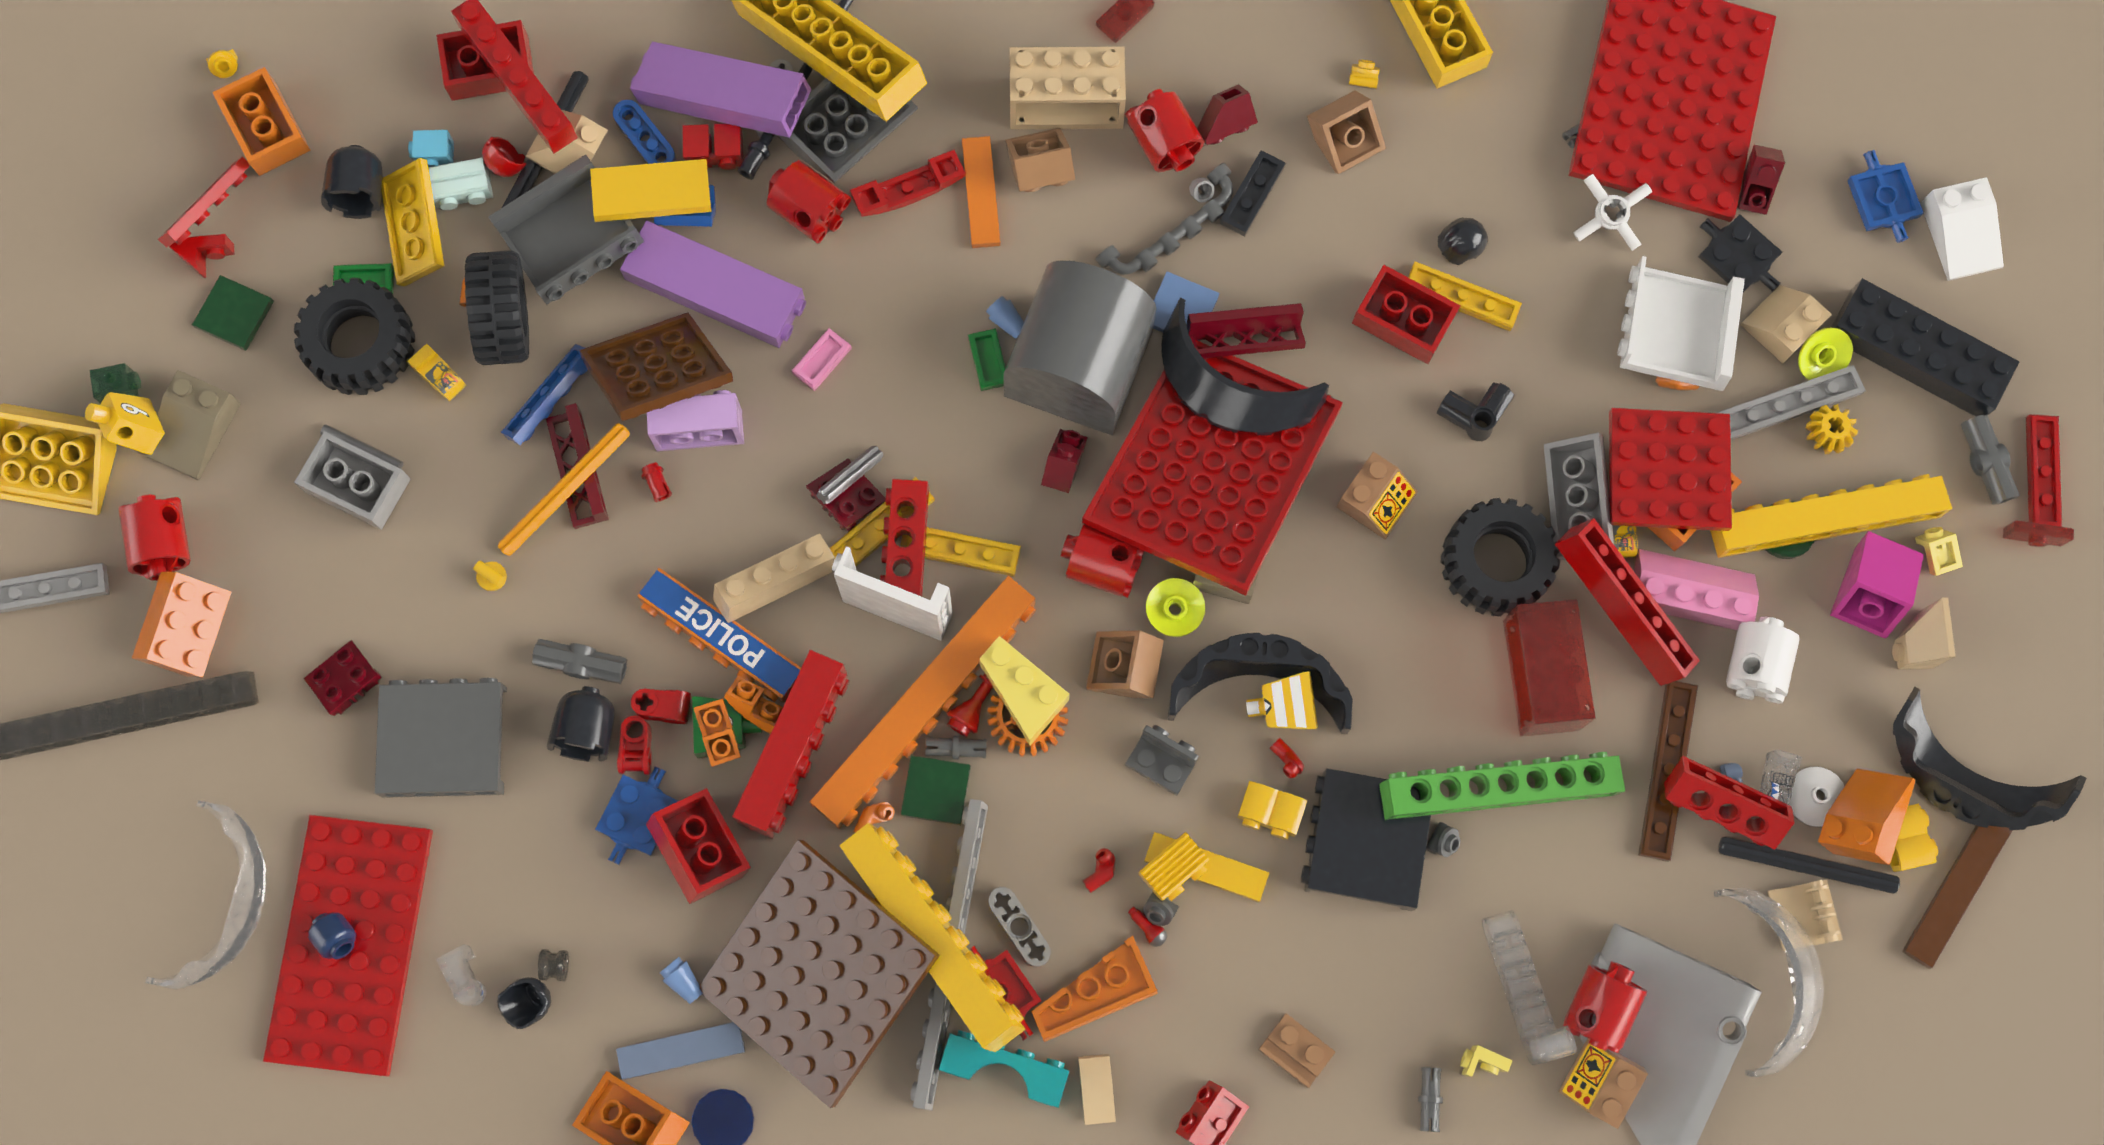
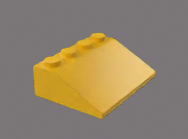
M5 403L0 404V499L99 515L113 466L117 444L107 441L103 437L98 423L88 421L85 417Z

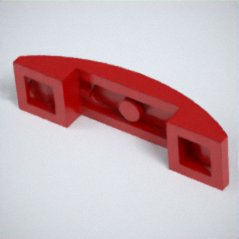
M951 150L928 159V164L884 182L877 183L874 180L850 190V194L861 217L877 215L927 198L966 176V173L955 150Z

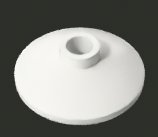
M1808 767L1797 772L1794 775V779L1793 777L1791 778L1788 785H1792V787L1787 786L1786 791L1787 804L1792 806L1793 815L1802 823L1813 827H1822L1827 812L1845 786L1841 779L1832 771L1822 767ZM1817 790L1823 791L1825 794L1824 800L1817 798Z

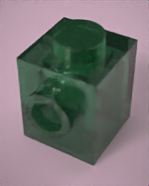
M125 363L89 370L93 398L100 404L106 394L110 392L139 396L138 389L141 388L140 377L136 371L134 372Z

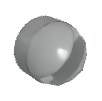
M1200 177L1191 182L1189 192L1198 202H1207L1214 194V185L1206 178ZM1198 187H1200L1201 191L1203 192L1200 195L1198 192Z

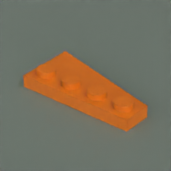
M1132 935L1124 941V944L1108 953L1100 962L1089 970L1084 971L1075 981L1067 987L1060 989L1031 1012L1041 1037L1046 1042L1156 995L1158 991Z

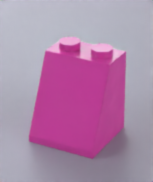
M1867 531L1854 549L1830 616L1886 639L1914 604L1924 554Z

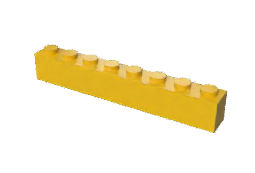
M1925 474L1904 483L1902 479H1896L1885 483L1881 487L1868 484L1857 488L1853 492L1840 489L1829 493V496L1825 497L1812 494L1801 498V501L1797 502L1784 499L1773 503V506L1769 507L1756 504L1745 508V511L1735 512L1732 509V529L1730 531L1710 530L1717 556L1721 558L1937 519L1949 512L1952 506L1943 477L1930 478L1929 474Z

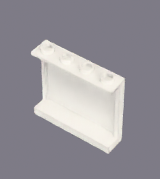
M1642 256L1638 265L1632 266L1628 282L1633 284L1632 290L1628 291L1625 300V307H1629L1628 314L1624 315L1621 325V331L1625 332L1624 339H1621L1617 355L1621 356L1620 368L1723 391L1732 378L1745 279L1733 276L1728 286L1647 268L1645 267L1647 257Z
M846 546L843 555L837 554L832 570L835 571L834 577L843 602L942 641L953 615L949 587L937 583L931 600H928L858 572L849 547Z

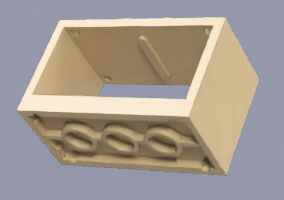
M1009 47L1010 129H1123L1126 104L1125 47Z

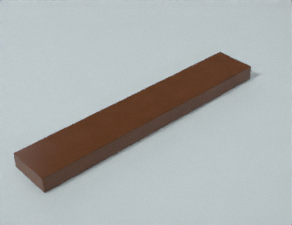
M1679 681L1665 684L1638 856L1666 862L1671 861L1679 807L1674 806L1666 799L1664 782L1681 757H1687L1698 685Z
M1975 826L1904 947L1903 953L1926 968H1933L2013 830H2009L2007 827L1988 826L1985 828Z

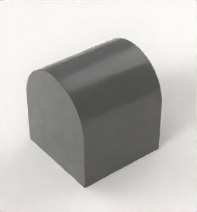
M1062 260L1049 263L1046 266L1004 371V397L1113 436L1153 333L1156 314L1154 300L1136 284L1106 269L1076 261Z

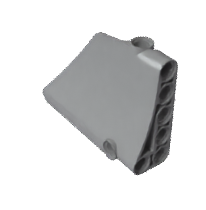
M1614 923L1602 952H1598L1595 955L1591 964L1605 970L1608 969L1611 961L1624 965L1635 971L1631 981L1648 991L1626 1042L1619 1051V1054L1643 1066L1648 1073L1625 1118L1641 1145H1696L1741 1045L1746 1038L1747 1023L1762 992L1737 977ZM1728 1022H1735L1734 1032L1730 1035H1723V1026ZM1580 1035V1039L1584 1044L1587 1038Z

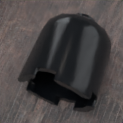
M350 145L349 147H341L335 150L329 156L326 163L321 194L322 206L329 212H332V208L342 211L343 217L353 219L370 218L372 211H380L383 172L379 158L359 145Z
M589 686L582 687V690L566 693L557 705L547 742V749L552 751L554 747L561 750L560 756L573 760L589 762L590 756H599V761H605L608 757L615 718L612 702L601 695L599 689Z

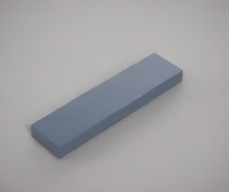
M732 1022L617 1048L616 1051L621 1079L626 1080L745 1053L741 1029Z

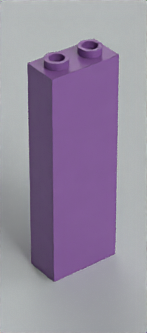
M653 41L648 51L643 55L642 64L637 74L632 78L630 90L641 105L789 138L811 92V88L803 73Z
M645 221L639 232L644 242L636 250L628 253L620 268L625 280L775 347L780 348L783 340L788 341L793 331L792 323L796 315L800 316L806 305L802 288L650 221Z

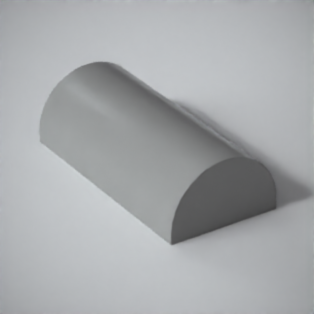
M1598 432L1544 444L1551 526L1556 533L1553 537V542H1557L1570 528L1595 518L1614 544L1613 528L1610 524L1609 487L1603 435ZM1561 552L1557 554V558L1566 560Z

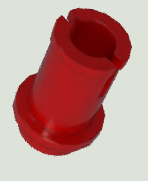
M654 462L641 469L643 473L641 478L646 480L655 502L663 501L672 496V492L662 474L664 471L662 466Z

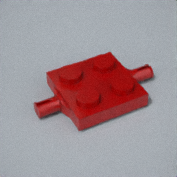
M971 947L970 950L973 952V954L975 955L977 953L984 961L976 947ZM1005 950L995 958L984 961L988 967L984 971L986 975L990 976L992 980L996 979L1006 992L1002 996L1003 999L1010 1005L1014 1004L1023 1017L1026 1016L1030 1009L1042 1002L1008 950ZM1021 1021L1029 1037L1034 1034L1026 1021ZM1024 1031L1019 1034L1023 1041L1028 1038Z

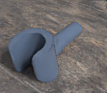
M1728 763L1720 766L1721 774L1743 783V772L1739 764Z

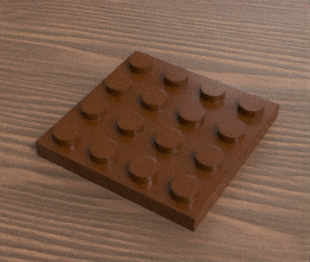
M689 312L579 350L584 364L621 421L634 419L647 412L664 408L669 404L692 398L697 394L720 388L725 384L733 382L731 370Z

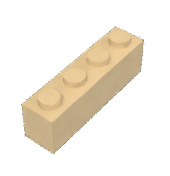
M819 533L714 584L713 600L727 623H730L832 573L835 556Z

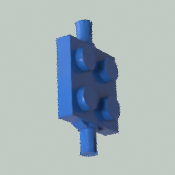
M1868 151L1863 156L1869 169L1864 173L1850 176L1847 180L1866 232L1882 227L1892 228L1896 242H1903L1909 238L1903 223L1920 218L1924 212L1905 163L1880 165L1875 153L1876 151Z
M654 766V770L647 782L636 781L622 775L595 828L596 831L609 836L616 843L608 858L609 861L620 865L627 849L638 850L652 856L657 844L646 824L653 813L678 802V800L665 795L658 788L666 771Z

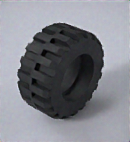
M514 251L471 253L465 260V297L470 340L475 361L481 365L522 363L529 358V325L525 282L519 254Z
M350 278L349 283H346L344 279L334 281V286L328 287L325 284L319 288L320 293L315 297L311 294L306 300L308 303L306 309L300 308L297 314L301 321L294 324V333L298 337L295 338L294 343L304 365L326 387L332 390L338 389L342 394L351 395L353 390L358 395H367L368 389L373 388L375 392L384 389L382 384L387 381L391 384L398 379L396 374L399 371L405 372L409 366L405 360L407 357L411 358L415 350L410 344L415 342V332L412 330L413 323L406 310L387 288L380 287L377 282L367 280L364 284L361 278ZM358 316H369L378 320V337L369 350L351 358H341L333 355L331 351L332 338L341 324Z
M1493 498L1487 504L1483 501L1475 504L1471 510L1467 509L1459 517L1444 540L1441 564L1445 565V569L1442 571L1444 580H1450L1451 586L1449 589L1453 595L1459 593L1463 597L1460 601L1466 607L1470 603L1476 606L1475 612L1481 614L1491 611L1492 616L1501 617L1504 613H1508L1510 616L1518 614L1522 609H1528L1546 593L1556 578L1555 572L1560 566V559L1557 558V554L1560 551L1555 546L1556 542H1553V537L1556 533L1552 526L1547 528L1544 525L1547 519L1542 513L1536 516L1531 512L1532 506L1526 503L1523 507L1517 506V500L1508 498L1505 503H1501L1500 498ZM1486 534H1502L1513 539L1521 547L1525 555L1526 570L1523 575L1512 582L1497 581L1488 577L1479 568L1474 557V546L1477 540Z

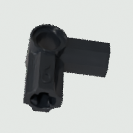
M1493 382L1477 406L1450 390L1438 408L1437 414L1466 430L1472 440L1484 441L1491 436L1494 427L1515 394L1506 385ZM1481 420L1485 422L1488 427H1480L1475 423V421Z

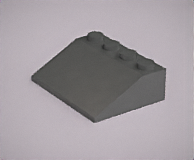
M825 79L810 92L790 138L780 135L778 137L798 157L835 183L918 109V106L909 100L886 122L831 81Z

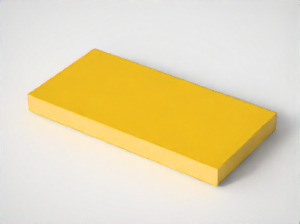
M418 158L382 178V197L396 284L403 287L445 266L427 160Z
M706 159L590 169L595 222L711 212Z

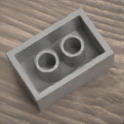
M324 431L294 483L305 493L382 530L408 485L410 478L402 469Z

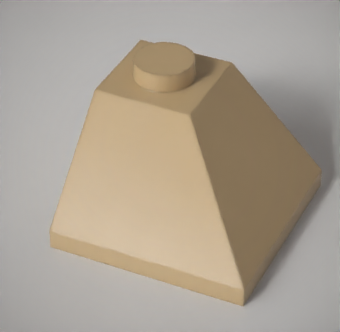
M562 110L571 122L578 138L553 154L538 134L525 157L556 174L585 154L591 161L608 130L583 115Z
M1948 597L1941 598L1922 609L1895 639L1892 655L1893 659L1897 661L1898 670L1932 669L1956 657Z

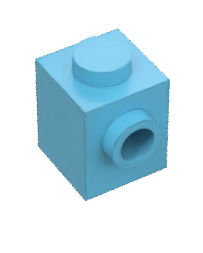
M448 130L413 131V141L408 143L409 157L413 160L418 158L427 160L428 167L453 163L454 140Z

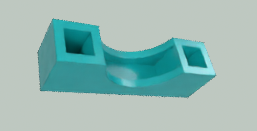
M958 1030L957 1035L950 1033L939 1071L970 1080L978 1070L991 1064L1007 1065L1015 1069L1024 1079L1028 1090V1099L1059 1108L1069 1071L1064 1069L1065 1063L1047 1058L1046 1063L1034 1060V1053L1017 1049L1016 1054L1005 1051V1046L997 1052L983 1049L979 1042L975 1041V1037L971 1033Z

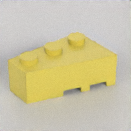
M1000 636L980 657L982 670L1007 707L1029 746H1031L1069 701V693Z

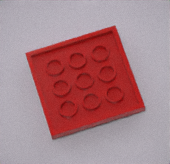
M1611 408L1609 411L1610 524L1730 531L1732 529L1730 414Z

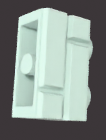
M483 157L428 167L436 208L452 210L457 208V204L469 202L472 205L484 203L488 198H493L489 169L484 164Z

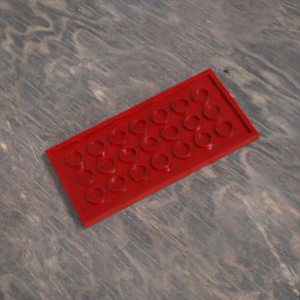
M309 815L263 1062L390 1077L433 830ZM337 912L342 914L356 932L353 950L341 959L323 958L308 938L313 920L323 913Z

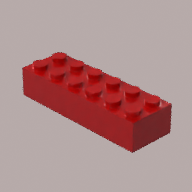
M809 650L732 816L740 826L770 839H773L775 833H781L787 819L783 816L788 805H794L799 794V789H796L800 778L805 779L810 771L812 762L809 761L813 750L818 751L825 736L822 734V730L826 723L830 724L836 714L837 707L834 704L838 695L843 697L848 688L850 680L847 679L848 675L843 663Z

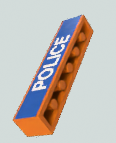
M658 568L637 595L643 603L641 609L654 618L657 614L667 620L664 625L678 635L683 631L691 638L688 642L702 652L707 648L715 655L712 658L721 666L727 669L731 665L739 671L736 674L737 676L752 683L755 682L764 688L763 695L775 703L779 699L785 703L801 667L736 621L727 623L719 609Z

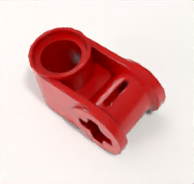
M639 689L632 695L631 707L636 715L644 720L662 721L671 724H688L691 693L680 690ZM645 698H649L653 705L647 706L646 711H643L639 703H644Z
M629 716L621 723L620 746L617 757L619 774H624L625 771L644 772L645 775H650L652 728L640 716ZM642 724L643 733L641 736L631 738L629 731L632 725Z

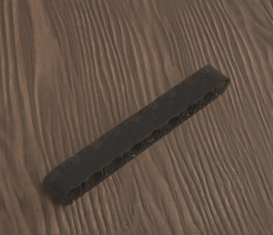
M252 671L236 672L1 723L0 760L256 705L259 703L255 673Z

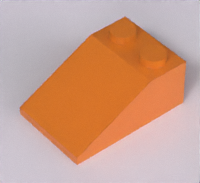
M1857 768L1827 812L1818 843L1835 855L1890 865L1916 780L1911 777Z
M606 1071L572 1126L601 1145H676L690 1122Z

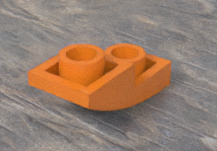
M737 676L725 693L724 698L744 718L771 734L783 707L763 698L764 688Z
M721 698L694 707L711 767L740 758L741 754L724 699Z

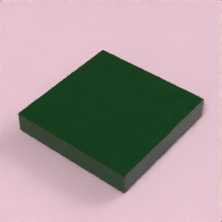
M220 275L192 325L198 330L246 351L274 300Z
M911 755L901 816L961 826L971 765Z

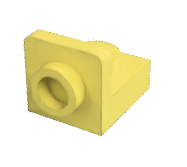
M1933 527L1925 530V534L1915 537L1916 544L1922 545L1925 548L1930 574L1937 576L1963 567L1955 533L1943 530L1942 527Z
M1474 1045L1471 1050H1465L1460 1066L1464 1067L1462 1075L1466 1077L1473 1076L1478 1062L1481 1063L1480 1069L1498 1075L1499 1071L1508 1072L1513 1060L1479 1045Z

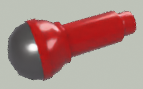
M1133 906L1128 911V914L1145 932L1144 935L1148 943L1155 947L1164 944L1167 938L1165 929L1151 923L1139 909Z

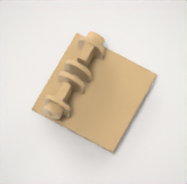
M1818 880L1807 884L1767 891L1783 951L1843 940L1827 880Z

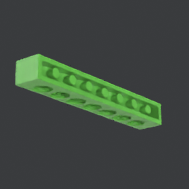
M1597 752L1589 754L1588 759H1579V755H1568L1561 757V761L1551 762V758L1546 757L1532 760L1533 764L1523 765L1522 760L1505 762L1504 767L1494 768L1493 763L1476 765V770L1465 771V766L1447 768V773L1436 774V769L1421 770L1417 772L1418 776L1407 777V772L1392 773L1388 775L1389 779L1379 784L1385 820L1615 796L1625 792L1619 755L1608 756L1607 752ZM1584 769L1591 774V782L1585 779ZM1556 772H1558L1562 776L1563 785H1560L1556 781ZM1527 775H1530L1534 779V788L1528 785L1526 780ZM1498 778L1505 781L1506 791L1501 790L1498 786ZM1469 781H1473L1477 785V794H1474L1469 789ZM1441 783L1448 787L1449 797L1443 796L1440 792ZM1411 786L1419 790L1420 800L1412 797L1410 792Z

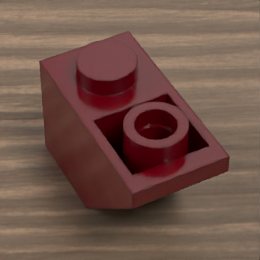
M1238 84L1213 95L1197 127L1206 145L1218 144L1225 137L1234 133H1243L1250 126L1258 123L1250 93Z
M1753 145L1744 171L1738 209L1767 215L1785 165L1782 150Z
M1059 430L1047 458L1041 485L1066 493L1070 492L1088 437L1080 435V433L1074 430Z

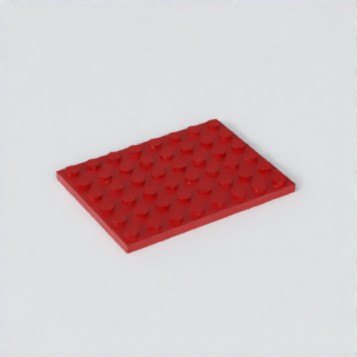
M1608 0L1568 176L1585 180L1594 174L1600 185L1627 193H1632L1647 183L1652 193L1645 198L1731 222L1736 214L1776 16L1723 0Z
M1195 340L1198 349L1211 347L1205 343ZM1235 356L1204 358L1220 374L1250 388L1272 392H1289L1308 388ZM1163 370L1084 513L1082 523L1246 596L1342 408L1343 402L1327 396L1325 403L1312 421L1300 428L1296 426L1276 431L1272 435H1257L1256 432L1245 431L1235 433L1210 424L1207 419L1198 417L1189 410L1178 398V393L1173 388L1171 382H1168Z

